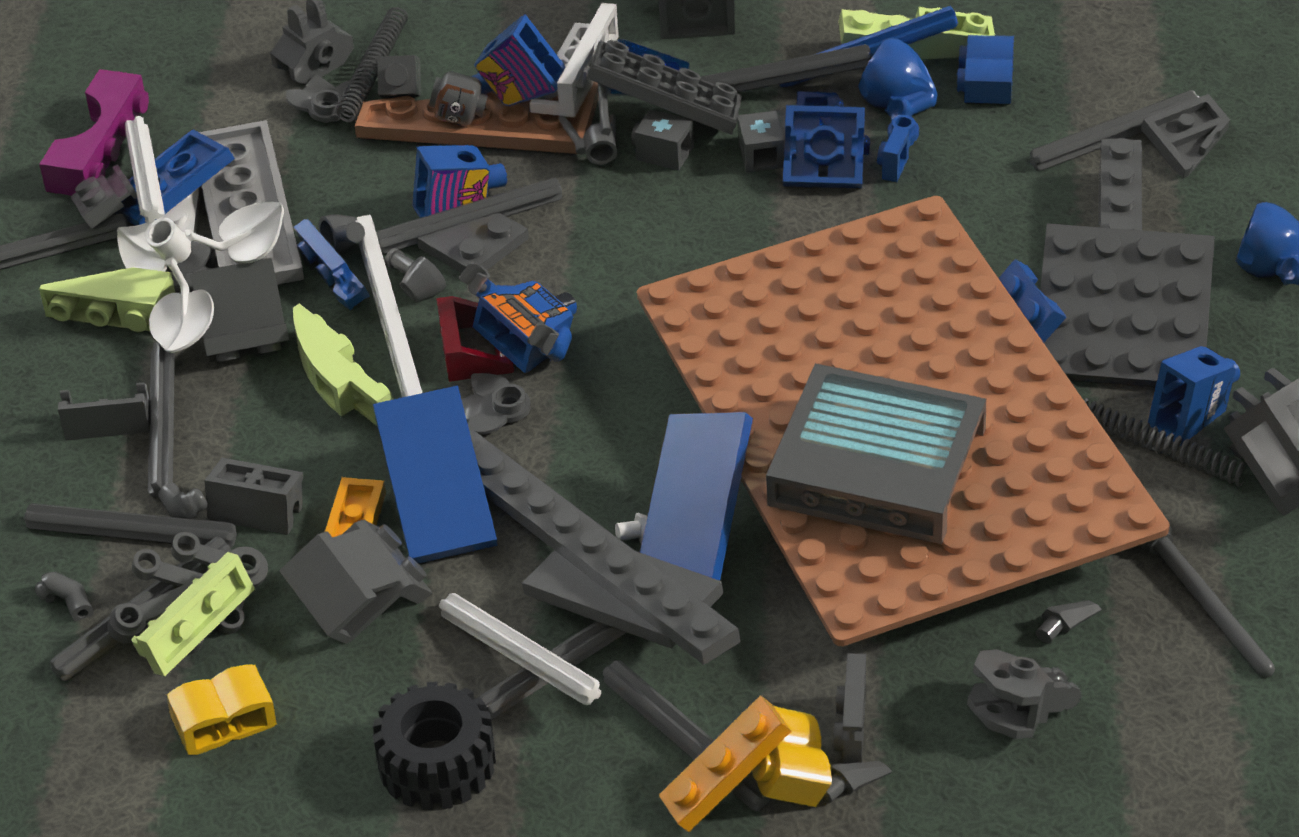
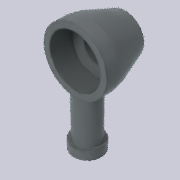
M331 214L322 216L319 220L320 234L329 244L334 241V249L338 254L360 242L365 236L363 225L356 222L357 219L355 217Z
M397 248L389 250L386 254L385 264L405 274L400 282L401 289L406 296L416 303L433 297L446 288L447 284L443 275L427 258L420 256L414 261Z

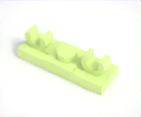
M227 552L219 561L211 563L208 566L209 570L200 579L195 578L192 584L166 608V611L160 617L148 622V628L140 636H134L131 639L138 654L146 657L154 674L166 676L255 590L237 554Z

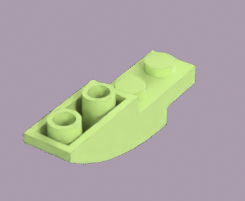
M918 7L915 18L942 8ZM842 9L838 21L841 44L909 21L912 18H906L902 15L875 14L864 10L852 11ZM955 12L958 20L956 28L908 45L913 48L921 59L959 57L960 45L967 46L968 35H995L992 17L979 13Z
M301 304L294 306L293 320L301 362L316 391L341 417L355 408L377 426L373 404L393 400L390 390L383 383L375 382L365 374L358 363L353 362L354 348L344 334L335 332L325 323L320 315L312 314Z

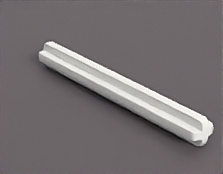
M135 116L133 121H126L125 131L140 215L145 217L146 223L151 224L155 219L163 218L165 212L148 125L144 124L143 117Z
M451 593L446 599H441L439 608L442 609L441 616L583 705H591L594 699H599L601 695L600 683L595 678L459 595Z

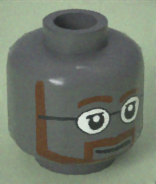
M448 71L444 74L443 78L436 77L429 107L434 108V115L439 120L460 126H469L474 116H483L488 95L481 93L482 84L478 78Z

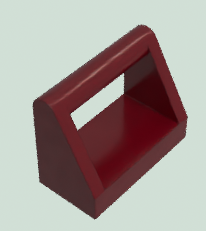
M455 296L436 298L449 382L471 379L473 373L501 375L514 372V363L495 346V355L461 346L458 329L473 327L478 306L477 302Z

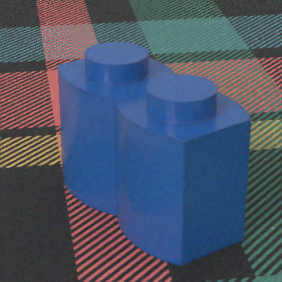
M968 35L967 46L960 45L957 91L965 92L964 103L1011 104L1014 36Z

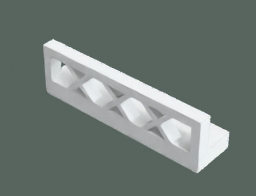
M601 3L590 24L574 23L557 53V56L566 66L557 82L558 90L552 94L532 99L530 101V112L568 117L576 116L594 81L586 77L598 42L616 41L619 37L616 4ZM558 96L559 101H551L547 99Z

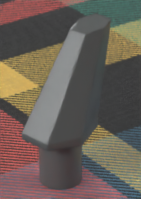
M1089 600L1048 607L1041 615L1044 623L1036 631V636L1040 641L1050 644L1060 631L1067 634L1071 629L1099 613L1102 609L1096 603Z
M880 761L832 765L830 767L831 786L822 797V800L826 803H831L843 791L852 794L854 791L891 774L892 771Z

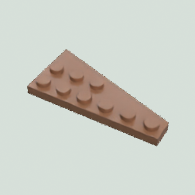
M594 82L576 116H565L581 138H583L584 133L591 126L598 102L597 82ZM493 91L486 94L488 97L483 116H474L469 126H460L437 119L434 115V108L429 107L430 99L415 101L411 96L365 101L355 124L356 138L577 154L574 142L558 120L559 115L530 112L531 100L512 106L504 105ZM558 96L547 99L551 101H559Z

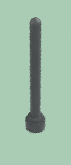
M1170 525L1169 533L1166 536L1139 545L1144 551L1149 550L1152 554H1159L1259 676L1268 678L1273 675L1275 671L1273 662L1172 543L1173 536L1171 535L1172 528Z

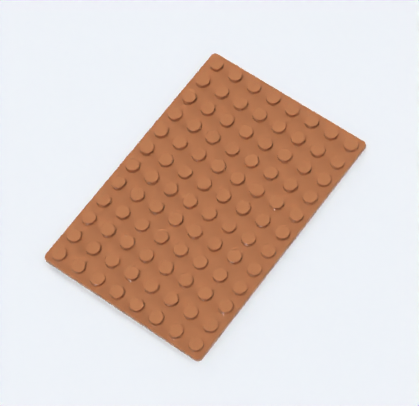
M931 196L641 286L637 290L639 303L702 413L746 412L753 418L741 481L829 636L837 646H846L1162 538L1169 533V522L940 196ZM815 363L986 399V430L983 436L975 434L948 504L947 533L942 544L767 506L766 474ZM819 401L815 403L816 405L957 434V430ZM811 412V414L880 428L884 430L932 439L936 441L953 444L954 442L953 440L915 433L911 431L825 414L821 412ZM807 421L806 423L810 425L881 439L899 444L914 446L947 454H949L950 450L916 444L912 442L883 437L879 435L850 430L813 421ZM804 430L802 433L942 464L946 462L941 459Z

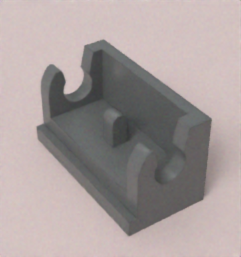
M136 383L138 394H135V398L108 400L107 398L99 399L96 402L73 404L69 390H60L62 401L58 402V413L65 441L149 432L150 399L146 383Z
M221 458L205 479V494L208 503L207 520L227 522L289 535L293 527V512L300 513L302 509L303 472Z

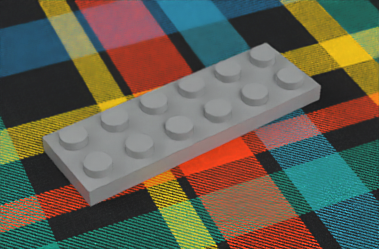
M267 120L199 132L229 148L235 158L201 185L213 240L217 242L223 241L219 235V227L224 219L234 211L261 202H280L284 208L280 234L273 249L262 259L272 258L277 285L304 280L302 264ZM215 249L218 267L239 264L229 256L228 249L225 251Z

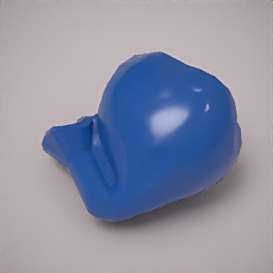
M896 38L885 39L868 62L858 85L861 96L867 103L876 108H886L891 121L898 115L912 116L935 106L937 91L920 56L912 47Z
M1262 202L1256 204L1235 261L1243 270L1255 277L1266 278L1277 275L1286 286L1288 284L1299 285V221L1287 210L1274 203Z

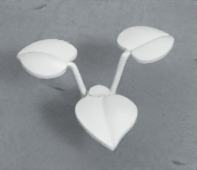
M280 202L256 203L231 213L219 227V235L223 240L222 242L195 234L191 229L183 232L169 218H159L151 224L143 223L136 226L117 228L119 252L126 268L135 267L165 272L168 266L180 286L181 294L170 293L161 298L153 307L149 319L150 332L153 338L167 353L181 351L197 342L209 328L214 315V304L210 294L202 289L189 293V286L177 263H181L189 257L191 242L195 241L218 251L228 249L229 256L237 263L258 261L273 249L278 240L284 215V208Z

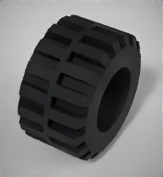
M427 682V686L418 688L416 684L407 687V693L401 694L398 692L390 697L391 705L383 704L378 711L379 718L374 719V735H372L380 780L384 787L388 786L389 794L395 799L402 795L403 804L413 807L416 801H420L423 810H432L433 803H442V808L447 809L453 807L452 800L459 798L462 804L471 800L472 789L480 793L486 787L485 778H492L494 773L493 764H496L490 712L486 711L484 701L481 698L474 699L473 691L467 688L459 691L457 690V684L449 682L445 686H437V682ZM430 741H450L448 744L436 748L419 747Z

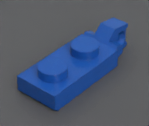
M304 219L294 226L301 239V242L297 244L300 253L310 265L315 261L319 263L316 270L329 287L335 284L333 293L340 303L351 310L355 305L369 297L365 286L351 272L342 257L308 219Z

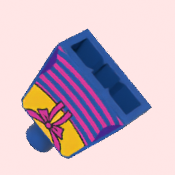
M525 14L484 48L474 64L478 73L472 77L478 78L481 81L482 94H488L493 91L504 105L512 106L556 92L558 90L557 82L566 66Z
M473 145L417 147L412 206L418 216L422 218L487 198L488 189L506 186L507 173L502 163L488 165L478 148Z

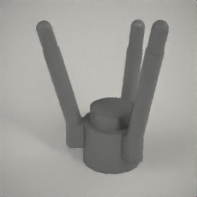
M598 83L600 124L589 126L583 138H581L565 116H559L558 120L574 142L577 154L586 153L587 159L590 162L602 165L618 157L616 148L617 123L614 114L608 115L607 88L605 85Z

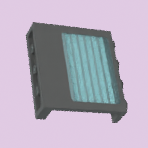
M815 363L766 474L767 506L942 544L947 533L948 504L975 434L983 436L986 430V399Z

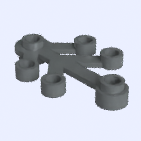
M190 532L178 533L174 537L171 546L172 556L182 563L194 560L209 566L211 563L219 561L227 553L201 545L197 536ZM180 543H187L193 550L186 552L181 550L178 545ZM237 547L229 552L237 554L242 563L250 564L253 567L252 570H246L254 588L263 583L268 573V563L261 552L251 547ZM151 549L138 551L134 556L131 566L132 572L137 578L141 580L155 579L178 586V588L138 606L133 603L117 605L112 610L108 621L109 634L120 643H132L131 639L134 636H140L144 632L147 622L160 617L166 611V608L192 584L195 578L200 579L204 574L161 562L159 555ZM142 560H147L151 562L154 567L151 569L142 568L138 562ZM245 600L229 614L236 618L237 623L228 624L223 620L216 627L218 631L223 634H233L240 630L244 621L242 608ZM120 616H132L136 619V622L125 623ZM204 639L190 653L200 650Z

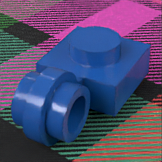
M898 115L893 118L892 122L888 125L889 139L887 142L882 141L879 146L877 164L882 165L883 180L898 181L909 158V147L919 137V126L915 119L909 115Z

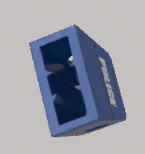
M1202 346L1163 360L1148 418L1150 427L1157 426L1159 433L1165 429V437L1173 433V442L1178 436H1181L1180 446L1186 439L1192 438L1226 411L1232 384L1240 378V369L1237 363L1232 359L1223 358L1207 347Z

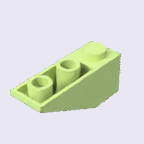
M135 267L43 284L39 288L46 317H53L59 321L74 320L88 322L100 327L109 325L129 328L135 332L150 331L149 319L153 307L164 296L175 293L171 272Z

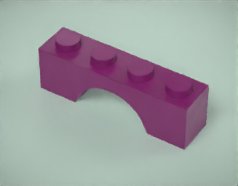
M103 69L98 70L85 91L90 119L96 123L90 129L77 136L53 141L39 164L46 192L73 195L76 193V187L87 178H98L102 174L105 177V170L110 162L116 161L119 157L120 146L126 138V121H133L135 116H139L140 113L144 114L148 109L149 95L144 90L142 75Z

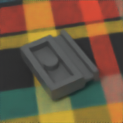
M118 165L113 167L115 173L108 178H105L103 174L98 178H87L76 187V193L70 196L91 229L124 207L121 202L130 195L134 199L137 198V192Z
M847 653L845 686H837L836 714H843V722H835L834 751H843V764L862 762L866 704V654Z

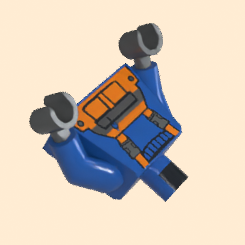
M470 261L458 278L468 285L467 288L471 294L479 298L473 328L524 373L529 372L547 358L554 362L563 360L572 340L570 327L573 315L577 311L576 301L573 296L568 292H563L554 297L541 284L535 281L515 286L495 285L489 280L490 274L485 268Z

